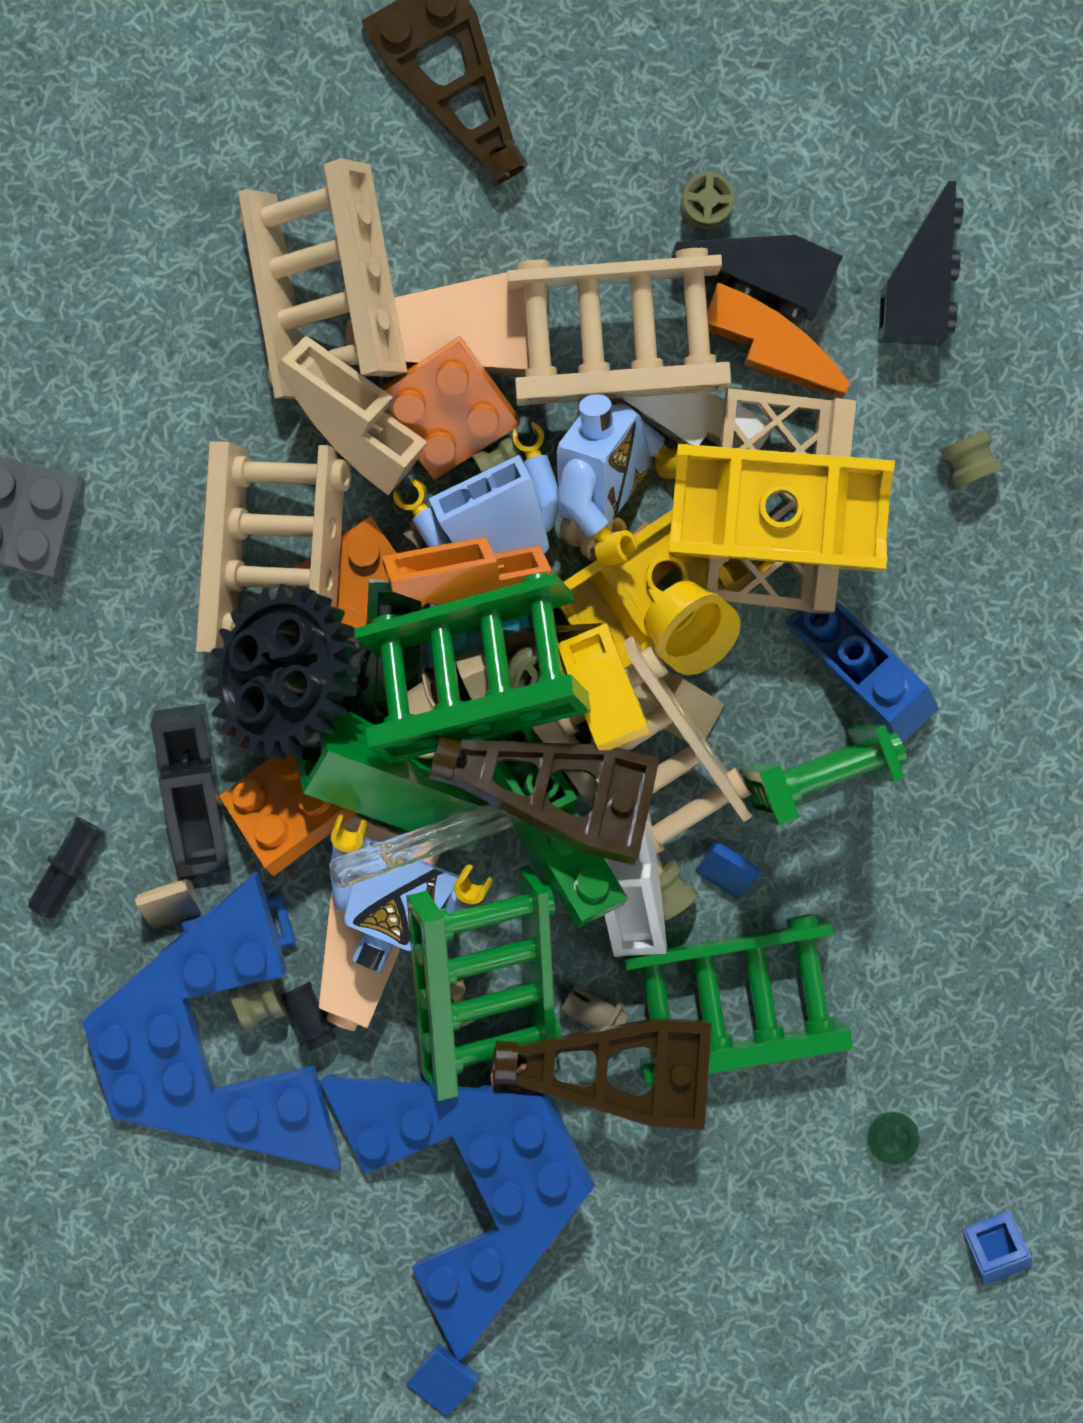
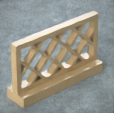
M728 388L725 390L720 447L732 448L733 436H735L741 443L739 449L757 450L753 443L775 427L793 450L792 453L807 454L805 450L814 443L813 454L851 457L856 400L839 398L824 400ZM737 402L756 404L770 421L769 424L750 439L746 437L735 423ZM770 406L787 409L777 416ZM796 409L817 412L815 434L802 445L797 442L782 423V420ZM780 492L788 504L771 517L772 520H779L791 509L797 513V504L791 495ZM708 558L705 589L719 594L726 602L801 610L817 614L835 612L839 569L821 565L789 563L800 577L798 598L778 596L765 580L766 577L784 564L783 562H774L760 573L750 560L739 559L754 579L739 592L718 590L720 567L730 558ZM759 584L767 595L748 592Z

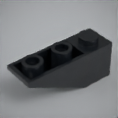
M948 181L940 191L881 289L878 342L940 346L947 339L948 333L955 332L958 307L957 302L950 301L951 281L958 280L961 254L960 250L953 249L954 229L960 230L964 211L963 198H956V181Z
M797 235L676 242L671 258H676L677 251L688 248L708 249V256L721 255L722 267L720 271L730 275L726 286L747 294L754 299L759 289L768 292L765 301L774 304L773 310L783 315L790 322L800 324L803 318L810 321L815 318L843 258L842 255Z

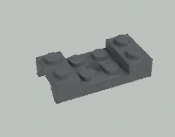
M0 457V565L60 579L63 568V546L73 507L82 494L85 479L78 475Z

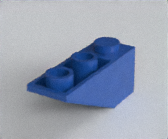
M837 600L835 612L817 614L798 610L785 622L880 725H885L890 734L897 732L902 743L939 710L929 687Z

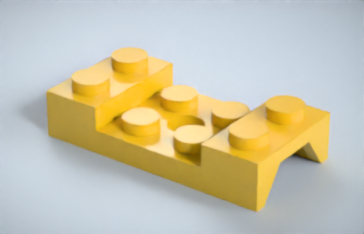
M678 444L669 555L709 559H746L821 565L834 569L884 572L887 565L886 538L895 460ZM779 492L791 495L797 504L796 515L787 522L772 520L765 508L766 501L771 495Z
M673 509L633 535L637 542V550L633 553L624 554L627 562L605 565L596 560L564 581L566 586L573 592L575 602L558 607L570 625L602 623L603 625L607 623L624 668L632 664L624 641L631 636L635 638L642 650L650 646L653 649L655 648V644L645 629L644 619L648 609L654 602L648 590L652 586L657 588L652 581V571L658 563L671 562L675 564L680 570L681 581L694 582L705 589L708 558L669 555ZM730 558L720 567L718 590L739 592L754 578L739 559ZM750 560L760 573L774 563L771 561Z

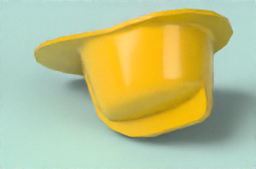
M687 580L677 582L665 591H661L653 586L648 590L654 602L645 615V629L655 644L657 656L676 672L684 675H693L708 670L722 660L734 646L740 633L741 619L737 611L719 594L709 592L697 583Z

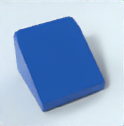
M718 841L711 844L695 870L696 873L736 899L751 886L761 873L758 866Z
M1010 1210L962 1228L983 1285L1032 1267L1031 1255Z
M438 1342L407 1381L406 1385L444 1415L448 1416L476 1386L479 1381V1374L462 1360L458 1361L453 1353Z

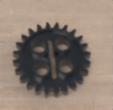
M280 584L278 591L265 587L261 592V600L251 597L245 599L246 614L237 611L230 613L235 624L232 631L220 628L219 633L226 641L224 648H213L211 650V654L220 659L219 666L207 670L208 676L218 679V685L209 690L207 695L221 701L213 710L212 715L213 717L226 720L221 728L222 734L235 736L234 746L248 749L249 754L266 758L271 757L285 760L287 754L302 757L305 746L316 749L321 747L319 732L331 735L336 733L335 726L331 720L334 714L347 717L348 711L341 704L343 696H356L357 691L348 686L347 681L349 677L360 674L361 669L349 665V658L355 656L360 651V647L345 642L355 629L353 626L341 623L345 611L331 606L332 599L330 597L318 594L317 591L302 586L294 588Z

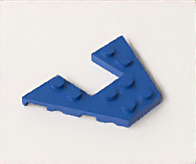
M258 871L253 872L245 882L217 906L214 905L191 928L186 929L142 970L125 981L108 999L103 1000L85 1016L82 1024L112 1118L334 1170L340 1169L342 1161L315 1066L215 1087L188 999L284 977L287 968Z
M328 1074L319 1080L365 1174L453 1136L497 1225L492 1230L432 1254L416 1262L412 1267L457 1360H462L587 1198L595 1184L551 1095L532 1089L509 1091L504 1087L483 1085L480 1088L458 1087L457 1097L438 1101L425 1080H413L409 1083L397 1082L388 1077H378L376 1080L336 1077V1074Z

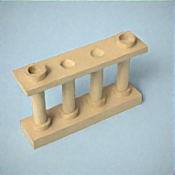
M342 158L325 163L324 170L327 181L325 188L278 202L277 194L249 189L238 192L241 205L240 221L246 233L269 363L268 378L273 386L275 399H295L277 367L281 359L302 340L300 326L349 312L355 338L354 343L329 350V352L350 367L359 364L361 375L392 377L407 373L371 164ZM331 208L336 232L335 239L287 254L282 223ZM341 260L345 282L344 292L296 305L291 275Z
M688 248L677 251L676 258L560 267H549V261L527 260L517 263V270H507L508 291L524 290L530 368L525 369V377L515 378L517 406L578 402L587 396L595 394L604 395L609 399L725 391L731 384L730 362L716 363V355L710 354L704 277L718 275L722 267L721 255L708 256V249ZM683 278L689 356L684 358L685 365L663 367V359L657 358L651 280ZM630 282L636 360L631 362L632 369L610 371V363L604 362L598 284ZM577 286L583 364L578 366V373L557 374V367L551 366L545 288Z
M210 441L196 652L211 653L213 648H224L226 641L221 637L219 630L223 628L232 631L235 627L230 613L232 611H239V596L244 587L278 589L280 584L294 588L302 586L317 591L318 594L330 597L332 599L331 606L337 607L344 491L349 489L351 483V466L334 447L318 445L317 464L253 462L249 457V448L231 442ZM251 483L316 485L314 516L249 514L247 509H245L246 489ZM248 535L312 537L311 568L245 566L242 561L243 540Z
M631 636L624 641L629 660L632 663L625 671L633 688L645 682L661 705L645 715L650 734L617 748L630 751L674 722L689 746L658 765L653 793L700 763L705 766L717 786L652 826L659 875H661L664 871L658 853L664 850V843L729 802L743 822L753 817L746 800L747 797L752 795V792L736 767L729 772L726 770L662 677L668 671L651 646L642 650L635 638ZM584 714L532 728L543 743L580 744L574 733L578 731L577 725L586 719ZM564 771L591 808L596 787L595 779L586 772Z

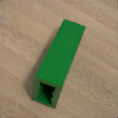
M349 711L347 717L334 714L331 718L336 729L334 735L319 732L320 748L316 749L305 746L304 755L302 757L295 756L304 794L472 853L481 837L489 834L495 823L497 811L494 805L458 786L428 779L433 758L426 760L414 757L390 764L371 751L367 745L366 727L374 726V724Z

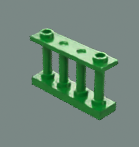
M537 573L525 577L521 583L401 616L395 614L382 615L375 618L372 624L354 628L355 639L375 656L381 655L388 717L384 719V723L366 727L368 748L390 764L435 752L440 736L460 742L462 740H484L590 713L591 706L588 691L571 674L566 675L562 673L553 608L575 603L573 592L556 573L551 575ZM531 614L541 677L536 680L535 684L513 688L510 683L502 622ZM481 628L489 690L485 693V697L464 702L460 700L452 635ZM431 641L439 703L434 706V710L413 715L410 714L402 649Z
M885 725L853 726L846 729L851 742L850 746L783 771L779 764L757 762L739 769L752 792V795L749 797L757 818L777 825L800 818L796 805L804 802L803 796L863 774L864 778L893 782L905 778L901 765L908 763V759L897 732L888 734Z
M529 866L519 868V896L448 913L445 908L439 910L428 891L406 895L421 1072L438 1101L458 1096L457 1074L462 1073L465 1066L493 1059L495 1041L525 1043L562 1036L554 1012L549 917L555 914V900L550 886L547 883L542 884ZM522 917V941L451 958L447 954V941L453 940V934ZM524 962L525 985L456 1003L451 998L450 987L457 984V979ZM527 1006L528 1028L461 1046L454 1042L453 1031L459 1030L461 1023ZM557 1057L554 1062V1070H557Z
M817 914L794 916L786 919L788 928L670 947L666 949V954L623 956L626 970L637 968L642 970L649 1017L651 1019L671 1018L662 964L693 959L702 1018L712 1023L708 1074L853 1050L850 1028L844 1023L836 1024L835 1017L829 1016L816 938L834 935L831 923L827 921L818 922ZM795 942L808 1020L804 1021L805 1030L784 1033L783 1025L777 1024L765 947ZM744 950L757 1029L752 1030L753 1039L733 1042L732 1034H726L713 955ZM651 1050V1056L640 1058L643 1079L646 1085L652 1084L654 1055Z

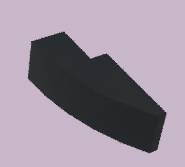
M206 703L154 711L150 725L160 770L158 781L177 876L184 877L230 870L226 829L221 798L219 797L220 789Z

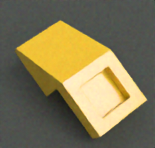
M607 623L558 643L567 674H571L589 693L591 712L584 714L598 750H612L651 733Z

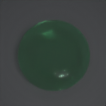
M884 1112L874 1118L868 1127V1147L872 1154L884 1163H903L915 1154L919 1146L920 1136L916 1124L901 1112Z

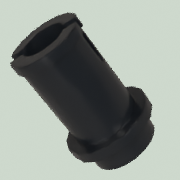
M311 982L281 995L301 1036V1039L297 1040L299 1045L304 1043L307 1051L310 1052L336 1039L332 1029L337 1026L333 1023L330 1024L326 1019L324 1011L319 1008V1001L312 989Z

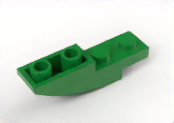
M532 727L484 739V741L542 742ZM506 760L500 761L495 765L493 779L498 786L522 796H529L533 793L537 776L535 766ZM561 771L553 774L549 778L546 789L549 801L561 810L579 817L574 808L577 797ZM507 813L544 884L547 883L550 888L554 887L577 928L625 904L628 897L605 858L581 852Z

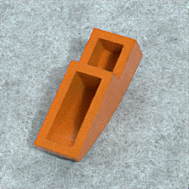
M717 283L707 309L709 333L749 346L743 366L841 399L847 393L849 381L832 359L805 332L783 315L753 297Z
M487 537L382 556L383 567L393 592L434 605H441L521 583L525 577L532 574H552L551 567L540 545L494 554Z

